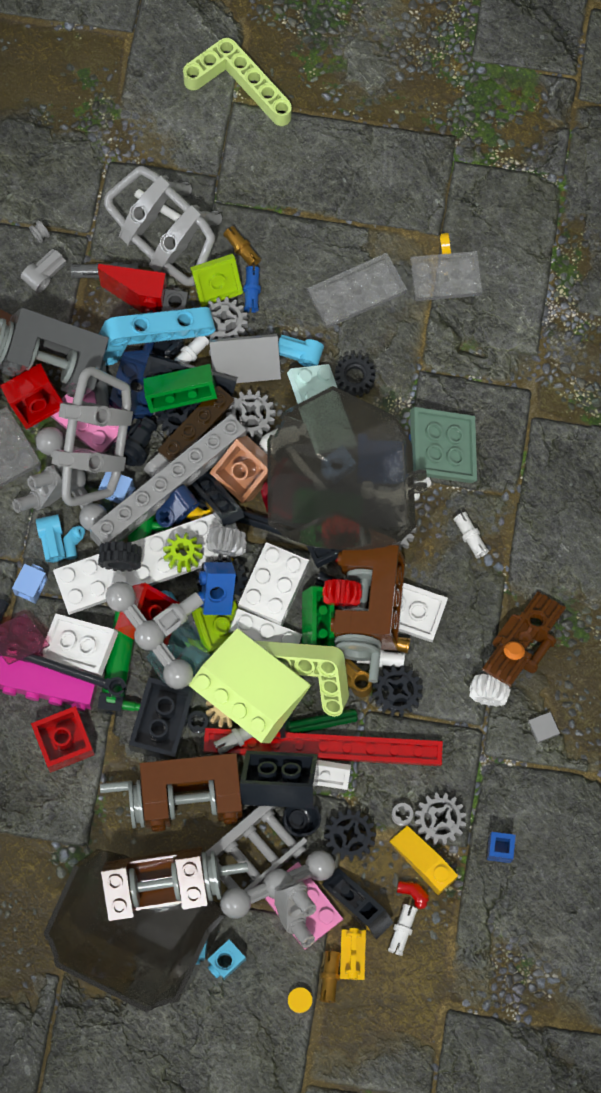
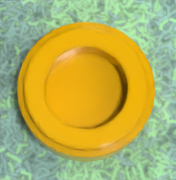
M442 233L440 235L442 255H451L449 233Z
M295 988L288 996V1005L292 1011L304 1013L312 1005V996L305 988Z

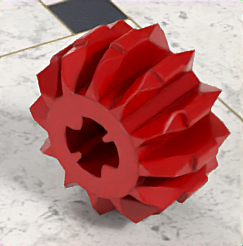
M342 579L327 580L324 583L322 592L323 602L343 607L358 606L362 598L361 584Z

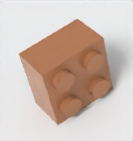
M244 436L234 441L210 471V474L243 504L253 500L262 489L264 483L269 481L276 462L248 436Z

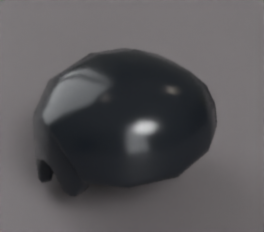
M314 805V809L287 807L283 812L282 822L288 833L302 838L312 835L320 827L321 815L316 805Z

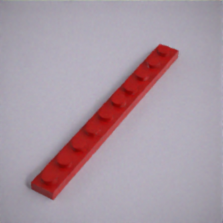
M205 728L204 753L219 754L218 748H215L213 742L232 733V729ZM278 732L271 743H261L252 737L246 740L241 747L237 745L223 754L236 753V755L245 756L246 750L318 754V760L441 766L443 741L287 733L286 738L281 739L280 732Z

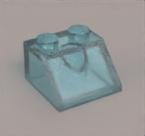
M180 626L171 633L167 648L176 659L186 660L193 669V675H196L201 666L211 657V654L192 630ZM151 650L146 658L162 682L166 683L163 678L164 666Z

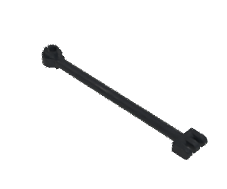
M0 642L1 653L97 685L108 690L112 697L120 698L125 695L127 686L120 677L106 679ZM116 686L122 687L120 692L113 691Z

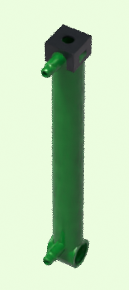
M154 514L128 535L127 542L131 543L151 536L152 530L162 532L171 529L172 525L170 527L160 526L158 522H155L156 515ZM115 611L112 629H115L120 612ZM116 630L118 635L106 664L104 678L120 677L127 685L134 639ZM116 686L113 691L120 692L122 687ZM102 688L97 709L100 714L122 717L123 710L139 711L140 703L125 701V695L120 698L112 697L108 690Z

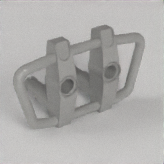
M138 166L106 193L104 197L105 208L122 228L119 238L127 246L135 244L151 259L149 267L155 272H167L185 286H194L193 277H187L172 264L187 248L197 229L202 230L206 240L196 265L207 262L215 242V235L210 226L219 225L222 221L221 213L218 214V211L201 212L198 205L190 206L181 197L189 196L192 192V187L188 185V182H169L167 175L159 176L156 172L145 166ZM143 175L154 183L130 208V212L125 219L114 206L113 199L138 177ZM171 199L184 213L167 233L161 237L160 243L154 251L141 238V235L157 218L166 200Z
M87 367L81 372L73 402L60 403L58 417L68 419L64 450H53L51 464L63 467L61 495L64 503L68 506H78L111 497L118 485L121 471H124L126 457H123L128 426L131 425L133 411H131V389L126 382L96 367ZM90 376L121 390V409L83 401ZM77 422H85L100 427L119 426L114 455L74 446ZM72 468L92 473L112 472L106 489L75 497L71 496Z

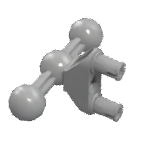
M45 427L38 432L36 446L41 453L51 455L52 457L53 450H63L65 439L59 429ZM51 465L44 472L29 476L27 482L31 491L29 495L14 499L12 506L15 512L20 513L31 508L40 510L61 498L63 467ZM72 468L71 493L74 497L87 494L84 488L86 483L85 472ZM89 502L79 505L81 508L79 515L80 524L88 531H90V527L108 514L107 510L97 503Z
M125 582L111 584L105 594L108 606L114 611L123 612L135 627L134 639L141 649L152 650L164 666L163 678L166 684L174 689L187 687L193 679L191 665L186 660L176 659L163 641L165 637L187 621L188 615L204 604L200 596L195 592L180 604L173 603L152 620H147L135 605L136 593L133 587Z
M314 851L308 855L305 865L290 872L283 869H273L266 874L263 883L247 891L241 888L228 889L223 893L220 900L222 912L229 918H242L248 914L252 903L269 896L275 899L274 905L277 908L280 921L288 933L294 934L303 948L310 947L315 942V937L306 926V917L315 913L316 905L307 895V886L303 881L308 878L317 881L330 878L335 870L333 856L326 851Z

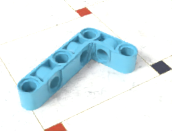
M208 307L112 317L104 322L99 332V335L109 338L103 360L106 361V366L117 363L127 345L208 336L214 333L216 329L211 310Z

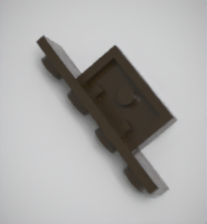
M220 386L216 387L217 399L203 401L159 447L158 453L170 463L220 423V417L234 403V398Z

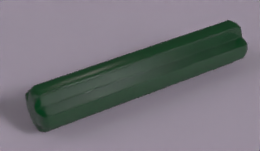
M353 708L344 710L341 715L335 717L324 714L291 721L289 732L304 733L357 722V711Z

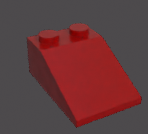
M98 264L101 287L141 313L146 314L151 310L162 312L165 289H167L166 273Z

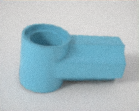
M281 335L278 342L280 356L297 360L304 367L317 366L319 364L324 349L322 343L312 339L302 341L285 335Z
M59 515L36 519L38 535L42 540L46 562L54 563L65 559Z

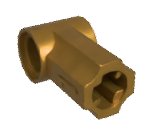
M345 659L348 687L352 689V692L357 697H367L372 691V682L368 681L369 673L362 671L351 660ZM359 680H365L368 683L367 687L362 689L356 687L355 684Z

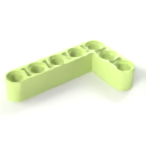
M230 38L219 40L185 65L183 69L184 85L189 90L200 89L226 70L276 125L285 126L291 121L292 107L290 101L234 40ZM196 75L197 77L191 78L189 76ZM268 95H269V96H272V98L267 99V98H264V96H268ZM278 111H285L286 113L280 114Z
M255 641L298 675L318 677L323 711L333 717L341 715L349 699L345 657L339 648Z

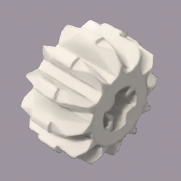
M484 673L475 675L470 685V697L475 702H480L481 705L502 706L505 705L510 695V686L491 675Z

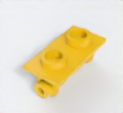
M349 928V930L341 931L340 979L365 980L366 930Z

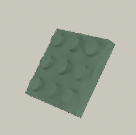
M419 407L410 409L412 475L466 483L476 482L475 416Z

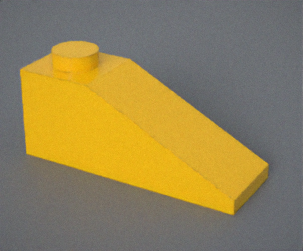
M406 826L389 841L438 896L457 879L458 875L410 827Z

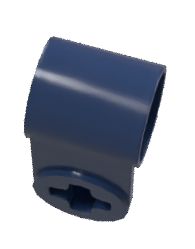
M182 485L157 510L156 521L162 527L179 524L198 507L200 502L185 485Z

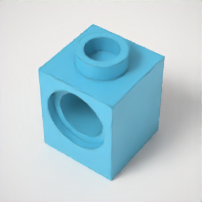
M228 940L207 959L210 964L207 968L216 978L221 976L225 980L246 961V957ZM223 955H228L232 959L231 965L227 968H222L218 965V959Z

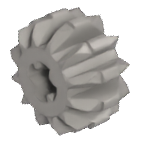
M224 526L212 527L209 529L206 539L207 549L217 554L236 557L243 555L244 549H246V534L243 531H239V529Z

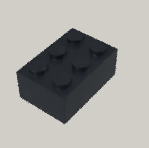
M148 677L129 741L130 751L164 760L177 759L186 730L187 720L194 702L195 690L189 687L174 689L168 686L165 681Z
M246 750L240 780L241 805L314 809L319 778L318 754Z

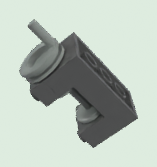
M20 308L11 316L7 324L6 319L0 318V369L3 374L8 376L19 375L24 370H29L35 359L62 368L61 390L74 398L81 372L87 367L100 369L109 338L34 311ZM89 377L84 396L94 390L97 378Z

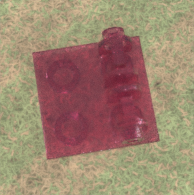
M26 614L0 625V655L8 665L31 654L43 657V649L50 646Z

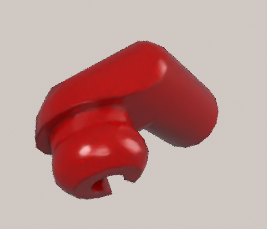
M398 881L397 893L411 895L415 900L414 906L416 908H426L429 896L419 884Z

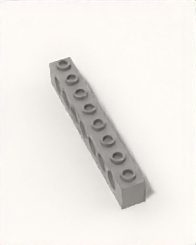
M230 414L90 527V537L100 546L101 543L119 542L125 539L152 517L178 487L182 485L190 486L217 464L237 438L246 436L247 430Z

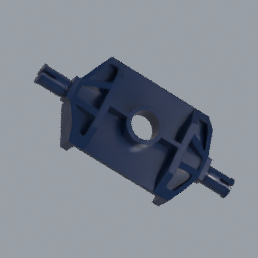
M154 342L150 344L145 343L142 350L124 352L116 374V378L126 382L129 386L132 382H138L142 386V390L139 392L132 390L130 386L131 411H133L132 420L134 418H148L153 415L149 411L145 398L143 379L146 377H143L149 353L152 354ZM115 387L112 388L109 398V404L112 408H122L121 390Z

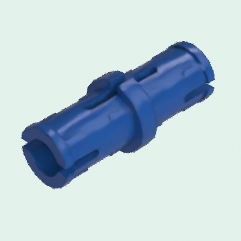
M253 266L246 267V285L243 287V292L245 293L244 311L249 312L251 308V313L258 312L259 310L258 294L261 292V286L259 285L260 268L255 266V271H253Z

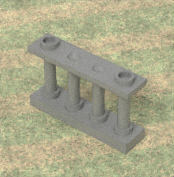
M259 806L206 851L207 857L211 856V851H215L218 867L221 866L218 858L225 852L231 854L238 863L247 862L248 872L246 873L252 878L253 882L244 889L245 891L262 884L268 872L273 869H280L292 857L297 859L307 850L305 848L307 840L303 838L297 843L274 817V806ZM261 821L267 822L290 848L280 859L257 834L255 826ZM243 836L246 839L249 838L272 864L264 873L260 874L238 849L237 842ZM230 875L220 876V880L228 889L240 888Z

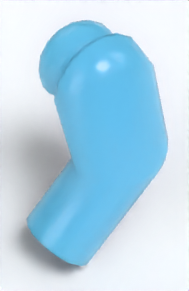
M82 526L73 527L63 538L65 555L68 560L77 558L76 545L85 536V529Z

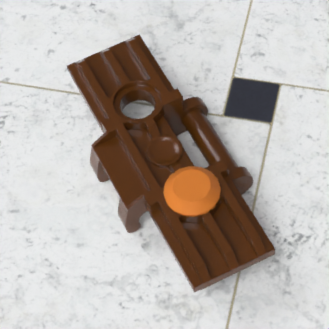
M538 591L520 615L513 614L493 640V646L497 647V649L482 670L510 687L523 669L530 673H535L539 662L548 649L556 644V639L548 633L566 607ZM538 618L541 620L542 625L535 626L530 622V619ZM538 641L541 645L533 656L525 651L530 643Z

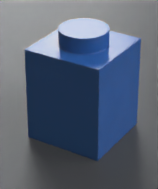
M491 832L488 839L486 860L511 863L514 857L516 835Z

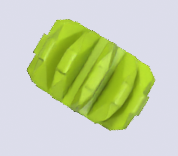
M187 532L183 538H180V535L176 533V540L168 538L167 543L169 546L163 547V552L166 553L163 556L164 561L169 562L168 566L170 569L177 566L178 573L182 572L183 567H186L187 572H191L190 565L198 567L199 563L197 560L203 558V554L200 553L202 545L196 544V537H192L189 540ZM184 550L187 555L182 556L179 551Z

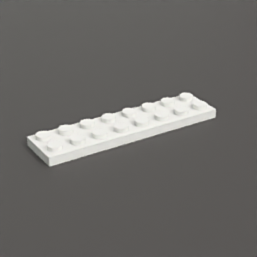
M211 514L131 542L142 548L141 568L136 571L125 570V572H121L120 570L113 571V569L101 568L98 565L99 554L54 569L53 572L68 614L70 615L106 602V591L113 583L125 582L131 586L147 583L152 586L189 573L186 571V567L182 568L181 573L177 572V566L170 569L168 566L169 562H165L163 558L166 555L163 552V547L169 546L167 543L168 538L176 540V533L180 535V538H183L187 532L189 540L192 537H196V544L202 545L200 553L203 554V558L197 560L199 563L198 567L190 565L191 572L202 568V562H210L209 557H212L214 561L217 560L218 554L207 549L206 539L210 528L216 526L223 527L222 524ZM236 523L224 526L237 529ZM184 550L179 551L182 556L187 555ZM221 555L222 559H225L227 555Z

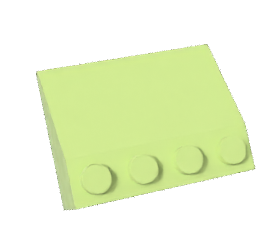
M236 629L201 666L189 686L259 742L271 743L311 687V684L240 629Z

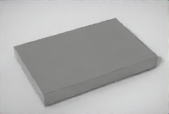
M277 334L209 340L213 372L237 378L236 383L281 379Z

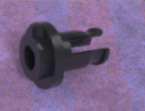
M144 417L142 422L137 418L136 424L126 436L123 457H126L125 464L128 466H141L147 460L145 448L151 440L152 433L157 430V425L147 417ZM116 440L110 449V453H115Z

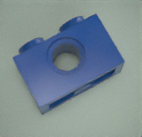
M204 562V570L199 573V584L202 585L201 592L197 593L204 602L201 605L203 615H231L236 578L232 562Z

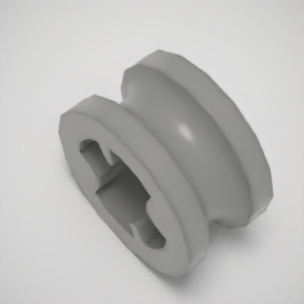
M39 220L35 226L31 225L29 227L33 236L40 243L43 242V238L50 237L48 230Z
M406 803L397 804L392 810L391 817L393 822L399 826L408 825L413 818L411 806ZM399 809L409 813V817L406 816L405 818L406 820L403 821L401 817H396Z

